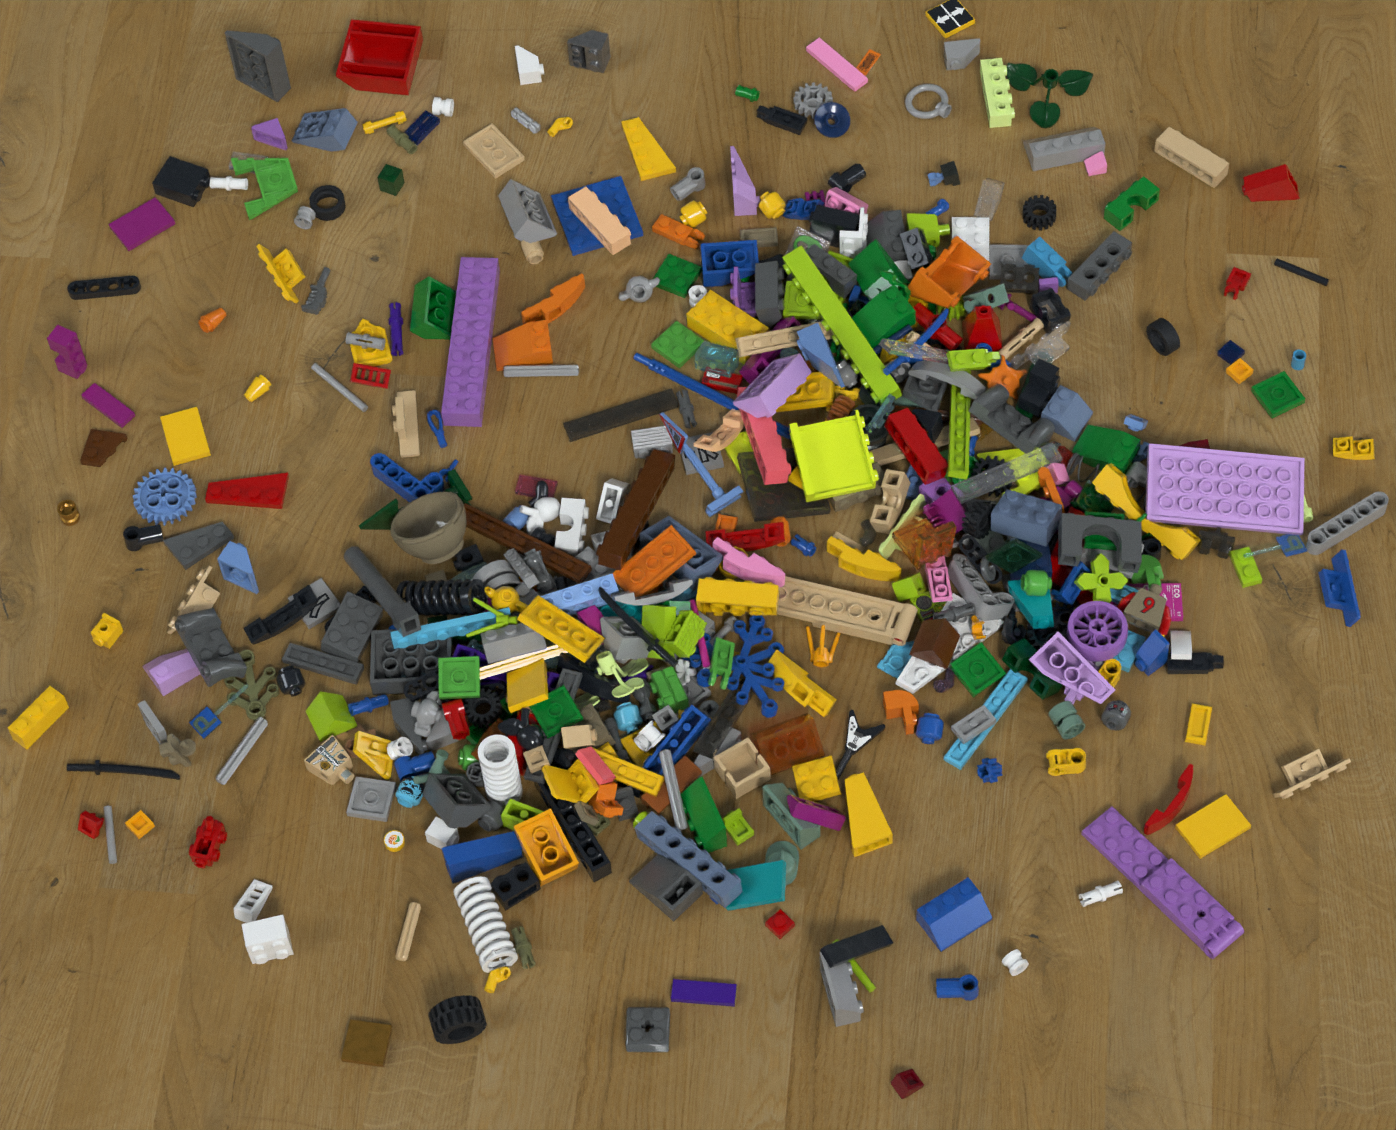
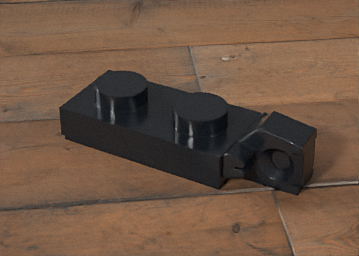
M760 105L757 109V118L762 119L767 124L797 135H801L808 122L807 117L777 106L766 108Z
M1207 652L1192 653V660L1171 659V653H1168L1167 674H1208V672L1214 669H1223L1224 666L1223 656Z

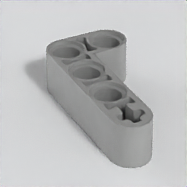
M955 554L948 566L949 578L966 603L973 604L970 608L974 607L975 616L984 621L1005 619L1014 604V598L1005 592L992 593L970 560L962 554Z

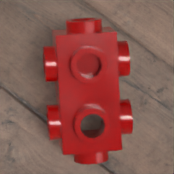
M207 816L203 820L202 825L198 826L196 840L189 848V856L196 867L202 869L206 866L212 867L213 862H218L220 858V844H225L227 840V832L223 823L215 820L212 816Z

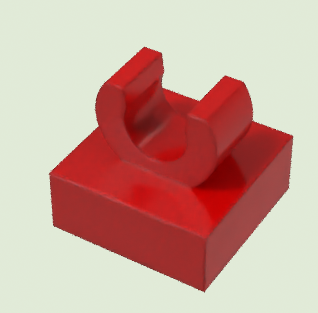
M85 810L80 814L78 831L95 839L99 836L104 818H98L95 816L96 813H89Z

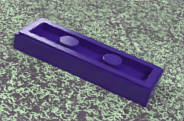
M673 979L671 1002L735 1007L737 984Z

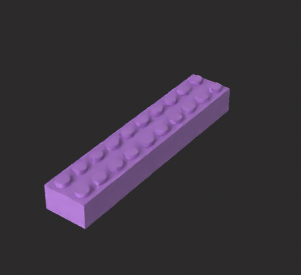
M461 257L441 411L444 426L482 427L500 277L498 258Z

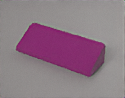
M793 795L787 796L792 817L837 831L841 830L846 817L837 809Z

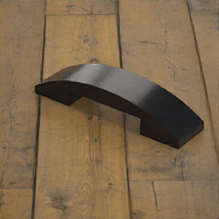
M307 585L293 595L294 600L262 620L259 617L243 629L251 644L263 642L280 634L306 616L319 602L311 586Z
M564 653L560 654L556 671L558 674H561L562 669L565 668L581 672L583 677L579 689L606 700L620 703L629 702L631 694L620 698L612 695V690L620 685L616 677L610 680L580 666L579 660Z

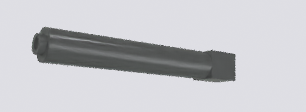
M357 546L347 549L344 553L345 562L392 618L393 625L399 633L405 637L421 630L418 613L409 602L405 603L364 552Z

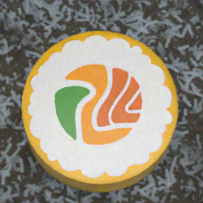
M397 830L389 831L384 837L386 849L391 852L400 851L405 845L404 835Z

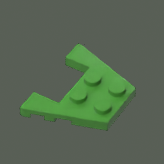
M231 158L236 176L255 171L263 197L244 203L249 220L298 192L288 158H265V160H254V158L238 160V158Z

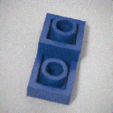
M802 198L790 199L787 201L783 217L809 220L811 211H815L816 205L823 206L824 202L820 199L805 201Z

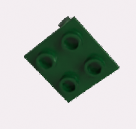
M1089 479L1086 481L1078 498L1074 497L1070 500L1071 507L1084 513L1085 511L1111 513L1114 509L1111 502L1104 495L1096 491V486Z

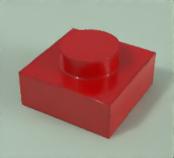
M780 909L765 922V926L781 939L795 927V922Z

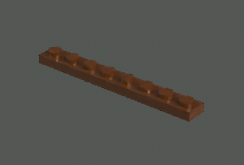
M466 503L464 504L467 528L509 549L514 548L517 553L525 556L524 553L534 548L536 552L540 550L545 567L579 584L583 583L592 571L591 565Z

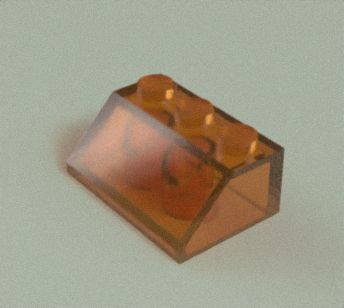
M808 713L751 733L754 746L758 750V755L761 754L769 765L771 776L791 769L792 766L825 756L814 718Z

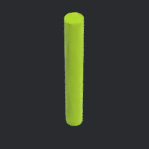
M855 960L849 961L852 971L868 992L874 991L875 985Z

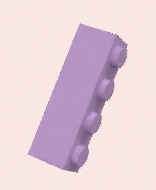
M800 353L773 360L733 401V404L756 418L765 416L769 418L776 413L778 407L786 403L788 396L797 391L796 388L806 382V378L811 371Z

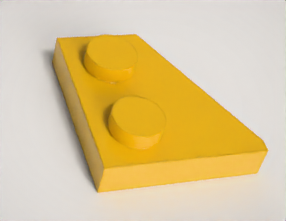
M356 732L353 753L385 780L391 778L393 759L387 753V746L392 741L365 732Z

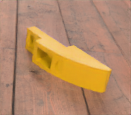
M830 536L827 540V552L838 558L840 568L855 575L878 581H897L901 579V568L899 565L884 559L881 554L868 549L863 555L860 550L849 547L841 539Z
M775 650L768 662L775 667L773 677L783 679L784 689L804 707L809 705L823 717L827 716L837 699L807 677L809 673L779 650Z

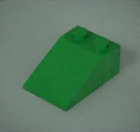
M877 239L848 263L851 270L857 274V281L869 301L878 293L893 286L889 284L888 280L879 275L881 270L895 273L897 281L905 285L910 284ZM895 285L898 288V290H901L900 286Z
M893 285L878 293L852 319L870 346L874 348L906 325L912 326L916 324V311L898 288Z
M1087 425L1071 451L1070 457L1077 453L1080 455V458L1083 456V463L1093 468L1099 463L1098 470L1100 471L1107 464L1112 463L1125 474L1140 450L1141 439L1124 431Z

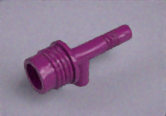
M1007 293L1009 302L997 306L1000 307V310L1007 307L1030 322L1038 318L1010 300L1012 294Z

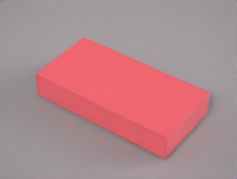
M592 746L579 749L576 752L577 758L599 785L612 782L616 778Z

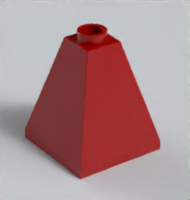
M975 306L962 321L964 350L975 349L978 344L986 343L991 346L992 352H998L1003 348L1000 320L991 306Z

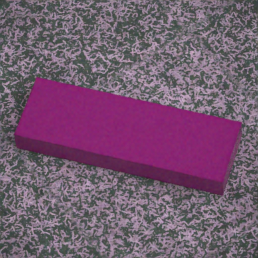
M93 383L81 394L82 399L121 428L135 417V413L96 383Z

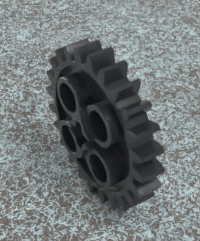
M1056 602L1055 607H1052L1054 627L1033 629L1028 624V642L1036 650H1039L1057 632L1068 641V623H1063L1062 621L1069 620L1074 611V605L1067 608V604L1064 603L1063 607H1060L1058 602ZM1084 618L1080 619V621L1087 624Z

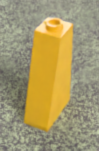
M864 772L850 775L845 779V795L852 854L854 857L892 844L893 834Z

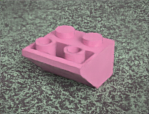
M838 187L828 190L825 207L859 215L860 208L864 207V213H867V203Z

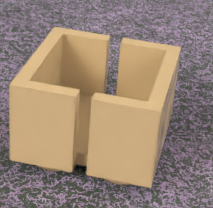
M749 738L713 757L714 769L724 782L726 781V786L736 799L771 779L769 765L761 754L758 755V750Z

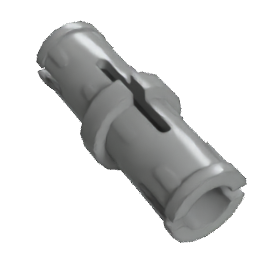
M348 332L346 335V344L362 346L363 349L384 350L386 340L384 338L381 339L371 337L369 334L360 335ZM359 339L372 341L373 343L359 341Z

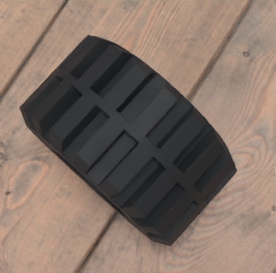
M471 995L448 998L436 1004L428 1014L435 1040L441 1044H457L468 1041L481 1034L487 1026L480 1000Z

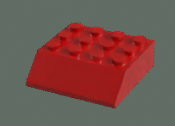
M351 19L336 77L355 90L409 96L423 43L421 26Z

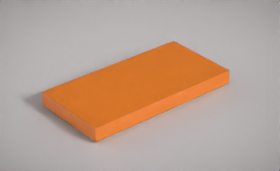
M670 525L626 561L621 571L615 570L613 576L618 586L624 592L630 590L634 592L635 597L644 596L697 553L678 531Z

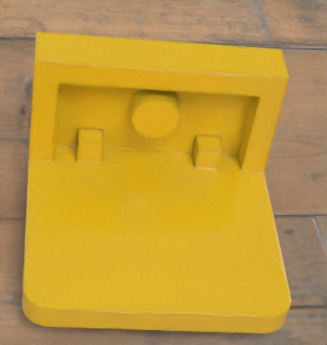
M579 759L568 770L544 765L541 768L551 794L556 799L573 803L578 801L587 803L599 790L596 780Z

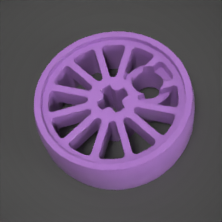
M1103 601L1084 603L1072 612L1068 620V642L1086 660L1099 662L1112 659L1123 650L1127 642V620L1121 610L1110 603ZM1094 614L1095 619L1091 620L1088 615ZM1099 614L1105 615L1103 620L1098 618ZM1084 618L1087 624L1080 621V619ZM1110 618L1114 620L1113 622L1106 624ZM1117 626L1120 627V630H1111Z

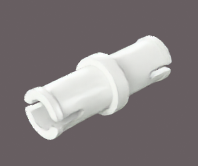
M231 176L226 178L211 177L210 188L226 189L227 191L232 189L247 190L248 179L232 178Z
M1119 881L1103 887L1101 885L1096 886L1094 890L1079 894V899H1083L1080 903L1083 907H1086L1098 901L1104 902L1106 898L1122 894L1123 889H1119L1122 886Z

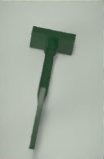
M455 469L448 471L447 484L450 488L445 489L444 492L455 493L462 500L463 505L465 503L470 505L468 501L472 500L473 497ZM394 499L362 522L359 528L361 530H391L393 519L403 507L398 509V500Z

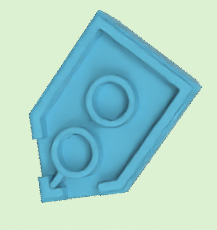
M914 641L906 642L904 646L892 645L883 660L877 665V668L898 679L912 657L909 654Z

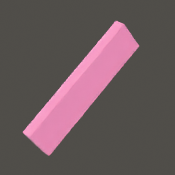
M820 37L806 47V51L854 92L868 83L866 76Z

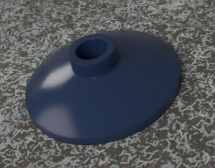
M828 102L821 105L814 116L817 130L829 138H837L844 135L850 126L849 112L839 103ZM828 120H833L834 124H829Z

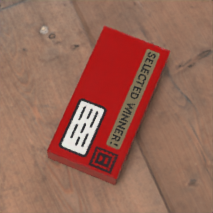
M706 368L701 384L714 390L737 394L738 388L741 387L743 376Z

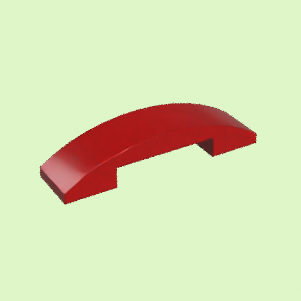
M784 522L764 524V528L728 533H726L725 529L705 531L706 543L713 547V541L717 537L729 542L732 547H739L744 551L759 550L785 541Z
M1189 764L1179 777L1177 788L1180 791L1164 813L1158 809L1153 812L1145 823L1144 834L1149 835L1162 829L1181 811L1191 789L1193 778L1192 764Z

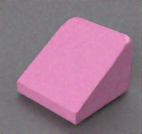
M1103 151L1084 160L1088 176L1107 172V162Z
M1051 463L1047 467L1055 485L1070 482L1064 464Z

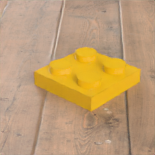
M832 755L792 766L799 798L815 802L841 795Z

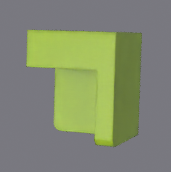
M920 572L891 583L899 602L916 597L927 591Z

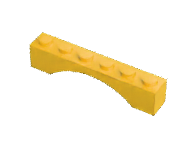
M1112 463L1107 464L1092 482L1096 486V491L1102 495H1107L1110 498V502L1117 508L1121 507L1129 519L1137 520L1146 512L1134 499L1128 486L1127 476ZM1146 517L1141 521V529L1148 534L1151 533L1155 539L1160 541L1161 546L1165 545L1171 550L1170 554L1176 559L1180 558L1183 560L1187 558L1201 541L1187 527H1176L1160 522H1152L1146 520Z

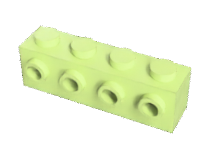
M1002 58L980 60V76L989 128L1011 126L1012 118H1015L1014 107L1010 106L1012 104V94L1008 93V90H1010L1009 79L1005 78L1007 76V66L1003 65Z

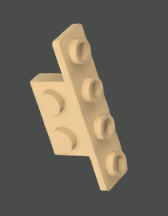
M415 390L397 392V397H395L396 405H392L393 417L396 416V421H393L394 433L398 432L400 456L402 458L419 456Z
M210 565L205 569L201 568L195 578L198 579L196 584L190 586L186 593L189 596L186 601L182 600L177 608L179 613L177 616H173L168 623L170 627L167 631L168 634L171 635L176 630L175 621L178 616L213 607L220 593L204 583L213 568Z
M1316 749L1281 766L1290 786L1274 793L1273 796L1274 798L1282 797V799H1286L1294 795V790L1298 788L1300 791L1312 786L1310 782L1316 779L1320 782L1328 778V773L1332 771L1338 773L1347 768L1346 764L1350 763L1351 760L1350 758L1342 759L1327 766L1320 750Z

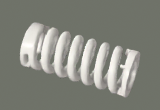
M491 735L485 738L478 747V757L487 799L495 802L500 801L505 806L509 799L519 802L522 797L523 788L514 744L506 736Z
M479 876L467 879L457 885L454 889V896L459 908H461V915L465 918V925L468 927L470 937H472V944L476 947L475 952L479 956L481 968L484 972L490 973L499 967L512 966L517 961L518 955L515 948H513L512 941H509L510 934L505 931L506 924L501 921L503 916L500 912H497L499 905L494 902L495 895L490 893L492 889L490 881L486 877ZM467 886L469 887L468 889H466L465 891H463V892L461 893V891H462L465 887H467ZM502 956H509L503 960L501 958ZM497 958H499V960H500V961H496V962H491V961H493L494 959H497Z

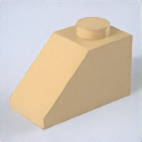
M592 725L561 728L565 749L595 746L597 732L595 728L593 729Z

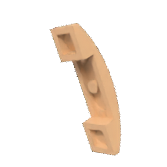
M731 409L723 417V424L710 436L702 435L694 442V447L712 452L726 448L734 441L744 427L740 411Z

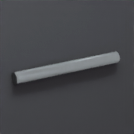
M317 363L312 365L311 369L361 411H367L368 406Z

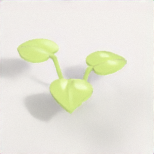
M604 651L596 656L600 666L596 668L598 674L601 676L602 673H605V675L614 674L620 684L612 690L614 697L627 696L644 686V681L641 678H631L624 683L620 677L634 676L644 671L648 667L646 658L631 660L624 667L620 668L615 662L611 651ZM585 693L574 699V703L579 710L590 703L595 706L600 702L599 697L590 693Z

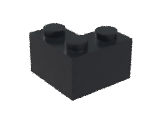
M1039 358L1030 371L1028 385L1019 397L1018 408L1039 417L1058 389V383L1061 378L1059 376V367Z

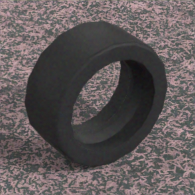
M320 186L311 193L309 198L311 209L316 212V218L320 220H335L344 213L346 208L344 194L336 186ZM327 197L338 200V203L331 208L324 209L317 206L320 200Z
M1159 318L1147 326V337L1159 354L1168 356L1180 348L1178 333L1169 321Z

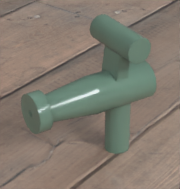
M442 749L437 751L436 759L429 773L451 774L444 766V762L449 756L447 751ZM429 773L415 776L413 778L414 783L426 784Z

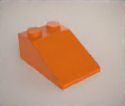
M547 320L528 322L492 338L497 371L504 370V366L553 364Z

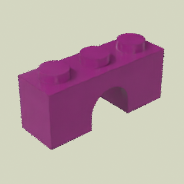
M57 325L47 337L50 349L59 353L55 359L58 371L78 379L86 371L88 365L77 333Z

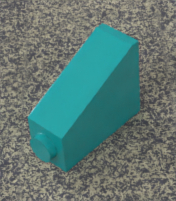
M1021 580L1008 581L1009 594L1014 598V603L1033 629L1054 627L1050 589H1048L1044 596H1028L1021 589Z

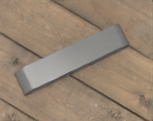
M1375 492L1312 530L1308 535L1306 543L1307 552L1312 555H1319L1383 516L1389 501L1387 494Z

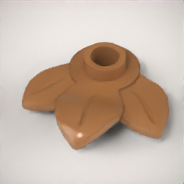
M356 722L357 727L350 729L347 733L343 732L336 735L337 741L350 758L358 757L352 750L355 733L358 731L365 732L359 722ZM371 729L365 732L376 736L375 729Z

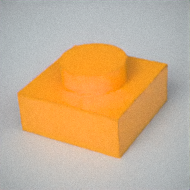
M1241 358L1226 368V373L1238 384H1241L1250 377L1254 371Z
M141 810L125 822L126 827L138 839L155 827L154 823Z

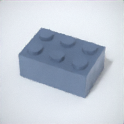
M1007 489L991 512V531L1047 546L1058 529V523L1062 515V505Z

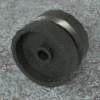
M872 404L860 405L853 409L850 416L855 415V410H858L859 415L864 417L865 427L863 431L864 434H868L870 445H867L868 451L883 447L889 434L884 427L888 414L884 409Z

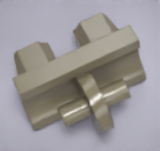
M169 734L167 735V742L159 744L160 755L164 758L168 756L173 766L181 763L188 767L191 766L188 756L195 752L196 744L191 739L180 741L175 735Z

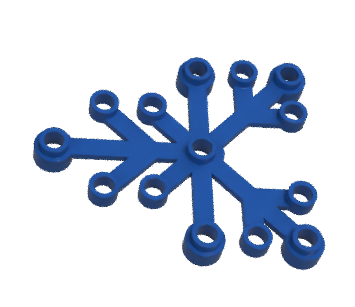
M762 615L751 616L748 633L745 630L746 623L744 621L737 620L734 622L733 630L740 636L744 645L740 655L733 657L731 670L733 673L728 679L727 688L729 690H736L739 685V678L743 674L745 681L741 691L736 695V702L740 705L747 704L748 694L752 688L762 703V715L772 718L777 714L778 705L773 699L768 698L760 685L779 692L784 688V680L781 678L767 679L753 675L751 671L761 673L766 677L773 676L775 669L773 664L759 665L755 662L771 658L775 650H779L784 654V647L782 644L774 642L768 649L748 656L753 645L764 641H771L773 637V631L770 628H764L765 619ZM705 633L704 638L707 640L705 642L711 661L713 646L710 643V635ZM695 646L696 651L690 656V665L698 668L701 666L702 661L699 648ZM704 668L697 673L698 685L702 687L710 686L708 685L711 673L709 669Z

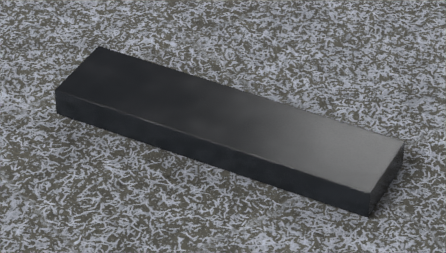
M881 925L823 946L820 951L829 967L832 968L887 948L893 944V941L885 927Z

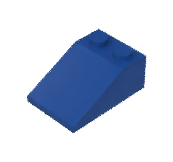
M757 240L702 243L703 286L715 287L731 283L730 274L734 273V267H738L740 279L754 275L755 264L759 263Z

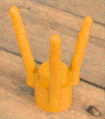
M822 625L820 647L814 651L810 627L807 626L806 632L811 654L810 662H813V665L816 667L829 666V663L833 662V655L840 633L837 632L829 653L828 649L824 647L825 625Z

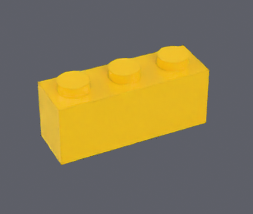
M49 686L8 727L12 739L28 750L69 708L64 695Z

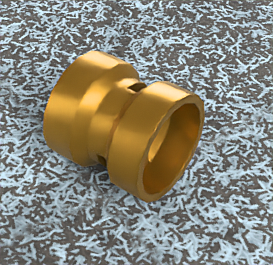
M67 499L58 504L57 512L61 522L66 526L77 524L80 514L75 502Z

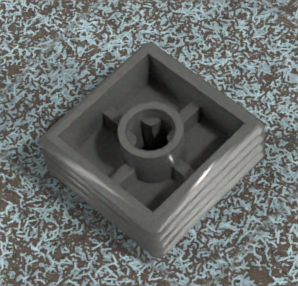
M628 1007L626 1017V1051L669 1052L670 1009L668 1007ZM646 1027L651 1028L649 1032H645Z

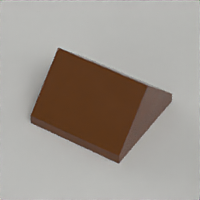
M946 618L922 621L909 655L948 669L960 634Z

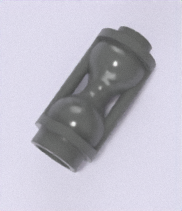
M534 548L524 553L526 557L523 560L539 581L536 584L537 590H540L542 594L555 588V580L548 573L543 563L541 551L536 552Z
M641 678L644 681V686L635 690L632 694L640 702L639 711L643 722L648 724L651 720L655 721L652 715L658 712V710L650 703L651 690L649 683L646 679Z

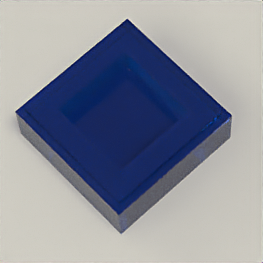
M1230 340L1218 351L1217 355L1231 365L1245 354V350Z

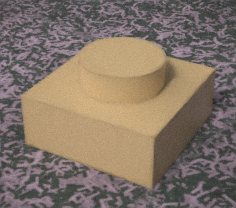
M542 745L523 753L531 773L541 770L544 765L550 766Z

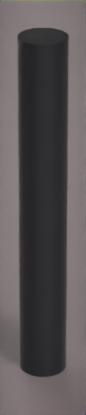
M1278 258L1274 263L1277 267L1324 286H1327L1330 279Z

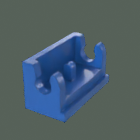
M1080 561L1078 566L1072 567V571L1065 579L1059 591L1053 589L1050 594L1055 595L1054 599L1056 601L1073 605L1081 592V589L1074 581L1081 573H1092L1083 562Z

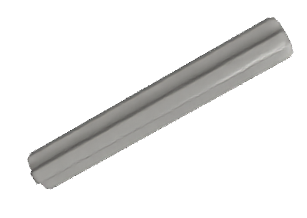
M577 364L504 366L505 377L579 375V366Z
M259 717L217 774L216 781L222 785L227 783L267 727L266 719Z
M666 749L659 752L675 826L679 830H684L688 825L671 751Z

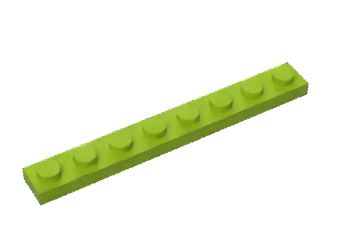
M951 384L948 477L967 480L969 475V409L971 398L961 395V388Z

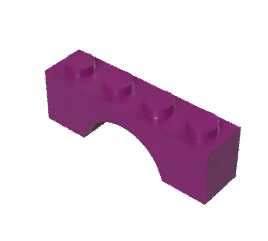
M794 316L780 319L772 331L800 326L801 324ZM784 349L752 355L739 370V373L751 384Z

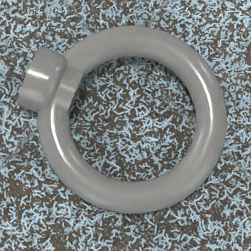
M935 84L918 85L909 91L905 99L907 111L920 119H931L937 116L947 118L952 109V106L948 104L946 91ZM933 91L941 97V102L936 105L934 110L922 112L913 107V98L920 92Z

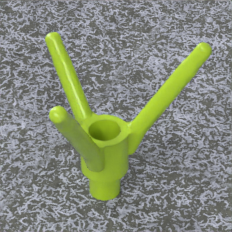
M473 598L474 602L497 615L496 623L467 633L466 637L518 624V617L504 615V613L497 611L481 600Z

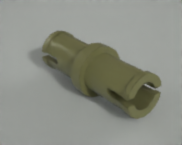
M395 125L388 127L387 134L395 140L399 147H403L409 154H414L417 151V145L409 139L406 133H402Z
M519 926L520 931L515 927L511 930L516 944V953L519 954L524 969H528L527 964L529 968H532L536 965L531 952L532 945L527 940L524 927Z

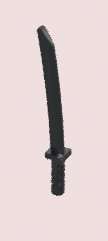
M599 587L598 591L601 598L649 645L647 650L649 652L651 650L655 651L669 665L675 667L678 661L658 644L660 640L658 638L653 640L602 587Z
M95 760V763L92 764L67 763V771H92L96 775H100V772L125 773L180 780V776L172 770L101 764L100 760Z

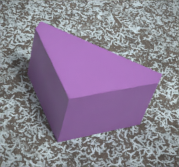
M278 118L252 126L251 130L254 140L287 150L285 135Z

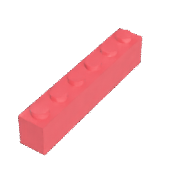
M739 387V388H738L737 397H738L747 387ZM739 408L764 485L787 483L788 475L791 474V465L787 463L786 450L781 446L782 440L781 436L777 434L776 421H773L772 416L766 418V416L756 418Z

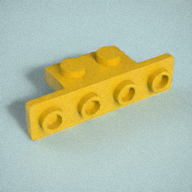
M258 244L256 246L259 250L258 255L266 262L267 270L274 275V282L283 291L281 292L282 296L287 301L291 300L294 303H298L299 300L292 288L303 280L305 275L290 250L286 248L273 258L267 248Z

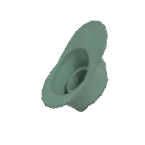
M778 841L768 848L765 863L780 860L786 862L785 886H787L796 878L799 851L790 842Z

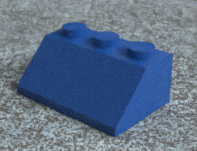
M969 877L918 908L916 913V921L940 952L992 920V915L981 892Z

